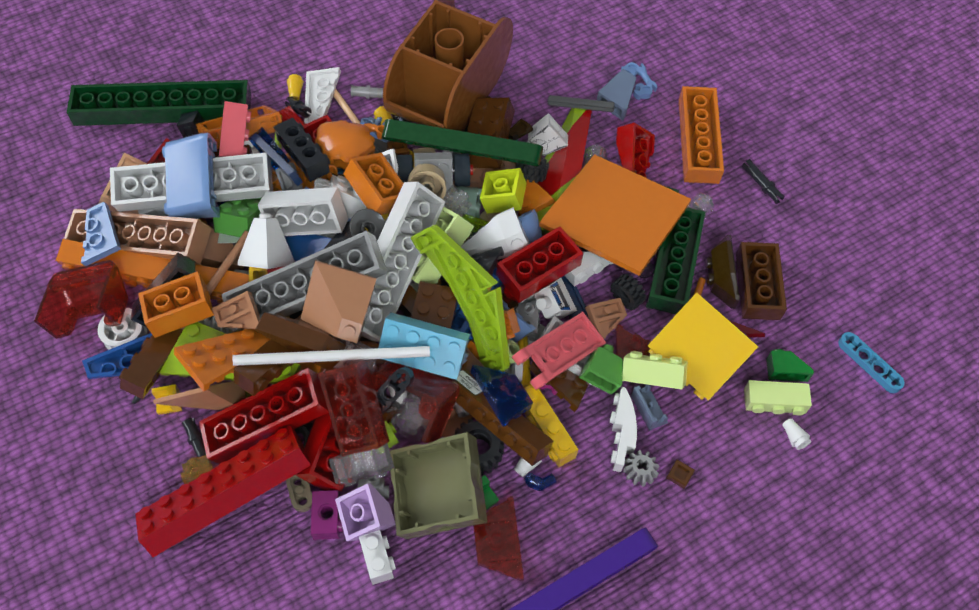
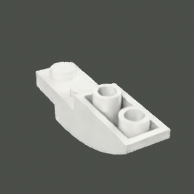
M621 387L620 392L615 393L613 405H617L616 411H612L610 423L613 424L612 431L616 432L614 444H618L617 450L612 452L610 463H614L613 471L617 472L622 471L626 454L634 453L637 440L634 406L625 387Z

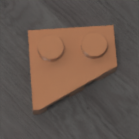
M249 291L212 308L217 325L220 328L256 329L260 321L252 293Z

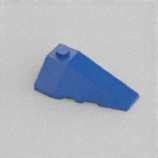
M147 334L82 360L88 379L120 376L124 368L128 369L131 365L130 361L133 355L142 350L141 347L147 337L150 338L152 334Z

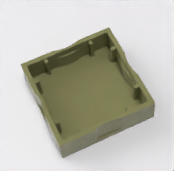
M466 432L441 438L428 444H415L389 451L391 481L395 493L394 513L397 536L412 539L487 523L476 437Z

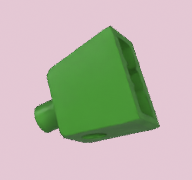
M605 344L590 354L579 378L612 395L622 386L623 360L621 357L613 354V346Z

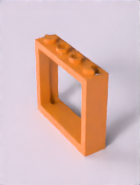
M265 105L248 109L247 111L251 112L250 123H246V129H249L248 140L255 133L259 136L274 133L273 126L282 123L279 111ZM263 109L264 114L259 115L257 110ZM223 117L196 124L199 134L210 133L217 142V149H219Z

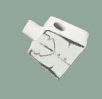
M549 113L532 126L533 131L528 133L527 142L543 146L542 155L550 154L568 146V134Z

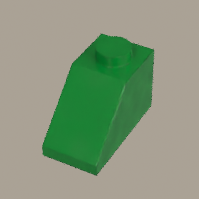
M783 349L771 350L766 358L769 380L808 382L814 374V370L792 351H784Z

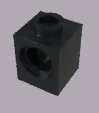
M198 110L181 114L177 127L184 138L199 134L196 124L204 121Z

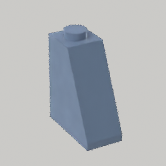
M622 69L598 91L597 100L614 102V111L610 113L622 121L626 117L636 77Z

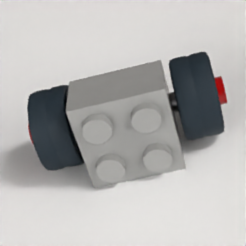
M451 152L414 153L415 167L419 164H432L443 171L446 179L445 195H453L452 175H454L455 187L470 186L473 164H470L468 153L454 154V167H452ZM397 155L398 176L403 183L408 182V177L414 169L412 155Z

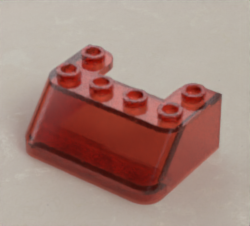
M106 260L57 272L48 282L34 322L56 339L71 335L77 319L98 314L105 315L104 323L109 327L121 325L128 303V294L118 266L113 261Z

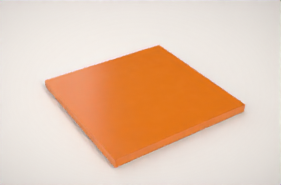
M594 154L541 219L539 226L550 232L561 226L576 245L640 276L689 206L691 199Z

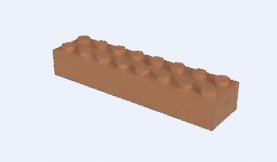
M73 209L64 239L82 243L86 241L85 220L87 210ZM110 212L121 250L171 260L177 253H180L195 261L196 264H201L211 227L199 219Z

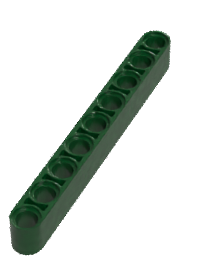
M392 119L385 120L382 138L388 141L462 154L468 153L469 155L532 166H540L543 146L534 143Z

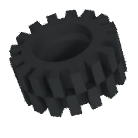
M541 157L540 166L516 163L515 168H521L526 181L538 183L546 179L549 162Z
M622 274L610 286L612 288L611 292L614 293L613 297L621 298L627 310H635L646 300L645 290L642 289L643 286L639 285L638 280H634L633 276L629 277V274Z

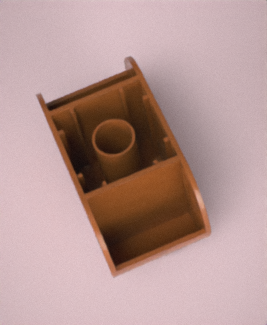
M434 0L399 46L390 62L383 88V103L386 111L411 123L464 132L469 125L476 98H486L497 84L503 72L512 44V20L508 17H502L494 24L455 8L454 0Z

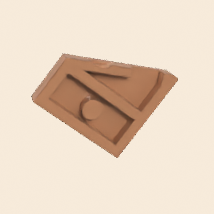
M621 298L585 307L591 323L603 339L627 316Z

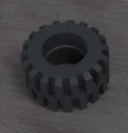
M468 419L467 424L463 422L460 424V428H456L455 435L468 432L476 437V439H481L488 443L490 449L486 453L479 455L481 475H484V471L489 474L492 472V468L496 469L499 462L502 461L504 442L480 422Z

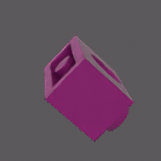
M338 490L312 491L311 536L313 540L340 539V532H343V527L335 499L340 497ZM328 511L333 512L331 518H323L324 513Z

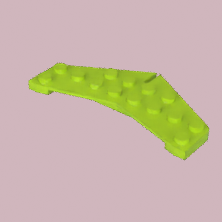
M432 225L410 237L420 254L425 253L449 284L469 323L480 358L478 360L493 376L509 369L510 360L501 286L491 291L487 289L499 282L438 225Z

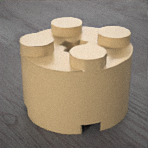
M419 164L411 171L408 182H419L423 186L430 184L426 188L441 199H444L446 179L441 169L432 164Z

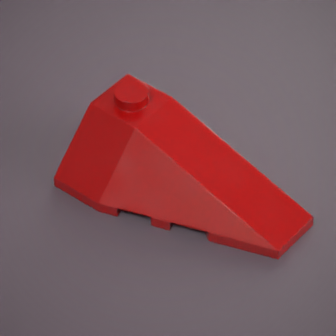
M634 122L617 128L616 144L622 167L647 178L645 172L650 167L649 158L654 153L655 135Z

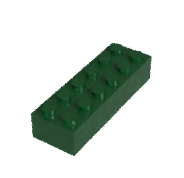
M687 207L659 247L646 308L677 314L689 301L705 211Z

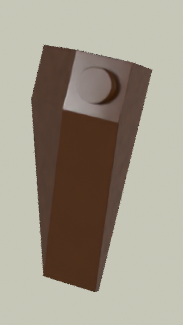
M266 312L263 313L255 329L256 332L293 352L345 350L346 340L337 338L305 321ZM339 361L313 363L330 371Z

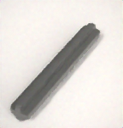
M553 95L548 97V105L604 112H613L615 108L614 102Z

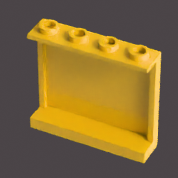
M696 292L648 345L650 350L648 352L650 354H660L662 358L670 359V357L675 356L688 361L686 386L692 385L695 388L693 393L701 400L704 398L709 400L758 346Z

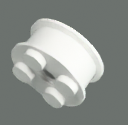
M117 308L111 310L100 320L98 336L108 350L148 334L147 327L131 320L132 309Z

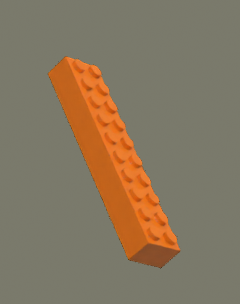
M62 239L55 260L62 265L63 269L71 271L70 274L82 277L84 274L89 275V278L95 280L105 278L111 283L118 284L120 281L125 282L126 285L131 287L141 285L145 289L171 261V259L119 250L88 266H84L81 263V258L85 252L83 243ZM195 264V271L199 272L207 286L218 268ZM227 270L209 296L210 299L217 300L220 304L223 303L221 294L248 283L249 274Z

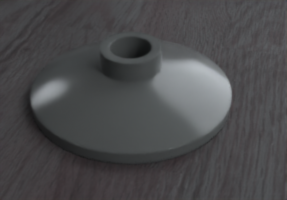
M363 209L355 213L351 218L350 232L353 237L364 232L365 227L378 240L386 222L378 212L371 209Z

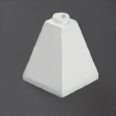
M268 213L259 214V218L253 219L238 259V265L271 269L294 263L293 256L277 218H272L271 214Z

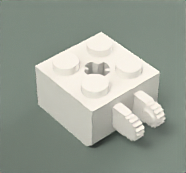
M332 175L330 181L322 178L315 180L314 189L338 187L349 219L358 211L366 209L365 204L345 177Z

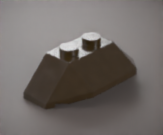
M727 235L710 251L709 256L705 258V268H708L707 284L710 285L711 293L731 309H735L740 297L732 237Z

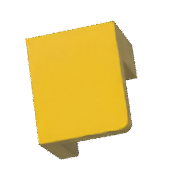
M176 384L151 389L155 399L181 393ZM156 404L158 415L182 411L180 406Z

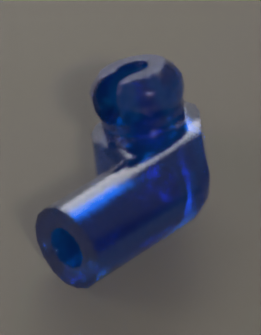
M528 473L524 477L526 485L537 491H543L557 483L553 474L541 478L533 473Z

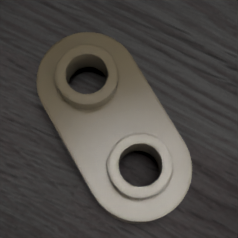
M294 475L286 480L291 503L296 511L307 512L312 508L310 484ZM301 480V484L294 485L295 481ZM302 499L307 500L304 505H300V501Z

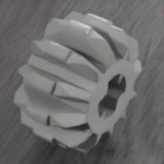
M639 450L636 455L630 453L629 459H625L624 464L626 466L623 472L629 473L626 477L627 480L633 478L634 485L640 482L643 487L646 485V482L652 484L653 478L658 477L659 473L656 470L659 469V464L654 463L656 457L649 458V451L643 455L641 450Z

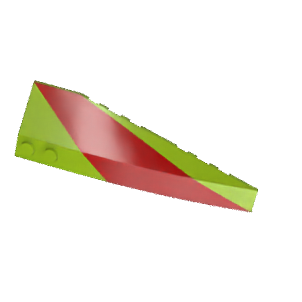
M572 108L562 125V129L568 134V146L547 154L545 157L547 162H549L547 176L543 182L539 181L537 184L555 202L582 169L592 110ZM554 204L537 212L539 222ZM541 227L543 236L550 232Z

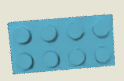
M390 312L385 318L378 348L430 346V357L391 358L384 360L457 380L462 368L470 334Z

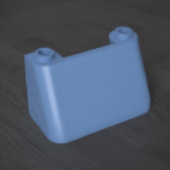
M200 133L169 141L162 147L166 166L167 203H164V211L169 217L193 219L220 217L219 207H215L217 196L214 193L213 158H215L213 152H217V142L210 133Z

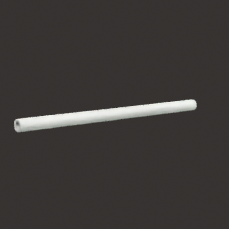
M430 346L233 355L232 361L233 366L430 357Z

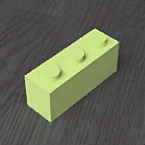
M631 351L624 357L622 381L683 389L686 385L688 361H684L681 357L673 356L669 359L662 358L660 354L646 356L642 355V352Z
M749 380L744 387L745 408L754 413L765 411L773 412L774 414L793 413V415H803L812 406L810 386L806 383Z

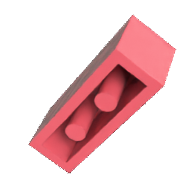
M224 101L219 157L247 154L244 140L248 141L249 129H246V123H250L251 112L247 111V104Z

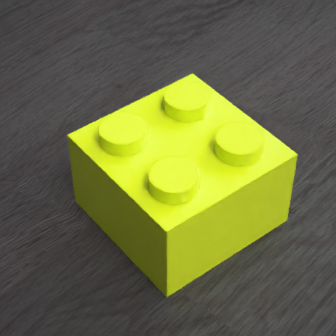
M521 168L485 173L480 200L487 214L504 212L513 207L515 211L522 210L527 183Z

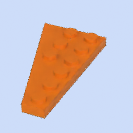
M244 329L174 347V355L204 392L210 388L212 383H220L226 375L234 373V369L237 366H233V355L253 354L270 339L256 332L255 329Z

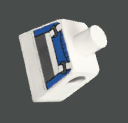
M562 278L534 294L537 300L536 306L542 311L546 319H552L554 316L562 319L577 311Z

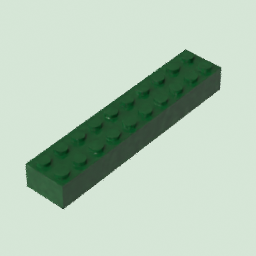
M248 80L71 85L66 113L74 126L178 123L181 114L198 110L205 122L223 117L224 101L247 104L248 109H250L251 90Z

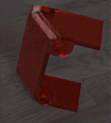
M386 360L368 377L356 408L361 410L397 369L408 367L414 373V381L406 391L422 398L419 404V413L423 418L429 420L421 441L431 443L440 439L459 395L460 389L457 382L441 375ZM405 373L401 374L402 377L396 382L397 384L405 381Z

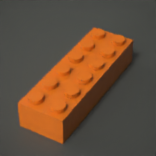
M682 86L679 96V115L684 182L719 184L724 173L717 88Z

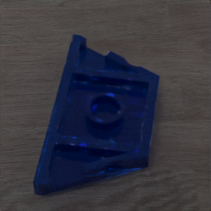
M472 365L471 373L502 426H507L511 419H517L521 416V413L531 409L533 401L515 374Z

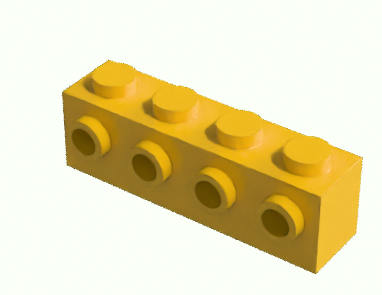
M529 385L517 391L516 402L520 407V411L524 412L526 419L554 440L548 453L550 459L553 462L555 461L558 467L575 459L579 449L540 389L535 390L532 385Z

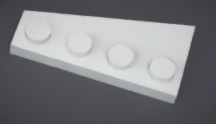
M339 67L306 72L305 106L311 108L312 113L307 111L310 117L304 118L305 124L327 115L341 74Z

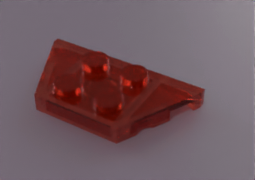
M510 496L503 503L488 510L486 513L487 523L473 525L477 564L523 581L524 575L514 498Z

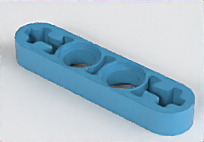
M846 332L841 336L838 341L839 347L886 391L897 393L903 388L905 382L902 376L857 335ZM859 352H865L868 355V359H862L859 356ZM874 365L880 366L883 369V373H877L874 370ZM893 381H895V382L897 383V384L894 385V386L891 384V382H893Z

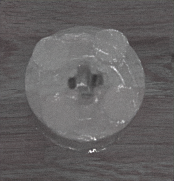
M409 394L401 402L391 419V424L394 428L397 425L400 428L399 433L404 437L416 442L424 439V442H426L439 420V415L436 412L438 408L433 403H426L417 396Z

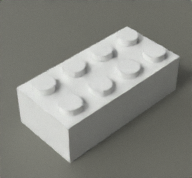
M338 187L265 192L258 204L261 214L268 213L271 214L272 218H277L284 236L342 233L348 221Z

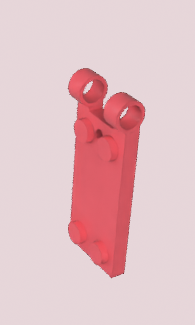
M581 312L519 350L512 356V359L518 366L530 357L542 372L530 381L534 389L538 390L592 354L598 347L605 345L606 341L584 312Z

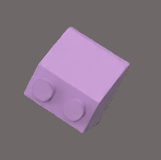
M371 483L335 499L346 541L359 540V536L378 530L383 531L396 525L390 504Z

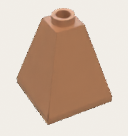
M211 227L202 262L197 265L219 269L234 245L232 243H218L219 233H215ZM241 251L228 268V271L244 269L245 266L238 265Z

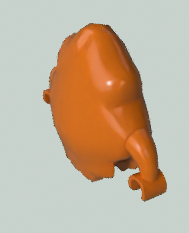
M346 120L320 124L317 129L315 143L319 145L322 154H326L330 160L328 165L330 173L326 174L327 178L330 180L332 173L338 175L337 168L346 170L351 158L375 154V139L370 133L376 132L377 138L381 140L384 125L349 123Z

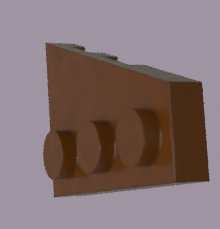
M532 361L529 369L538 376L542 372L535 362ZM567 369L545 385H551L557 391L556 395L561 400L564 398L571 405L569 408L575 413L589 383Z

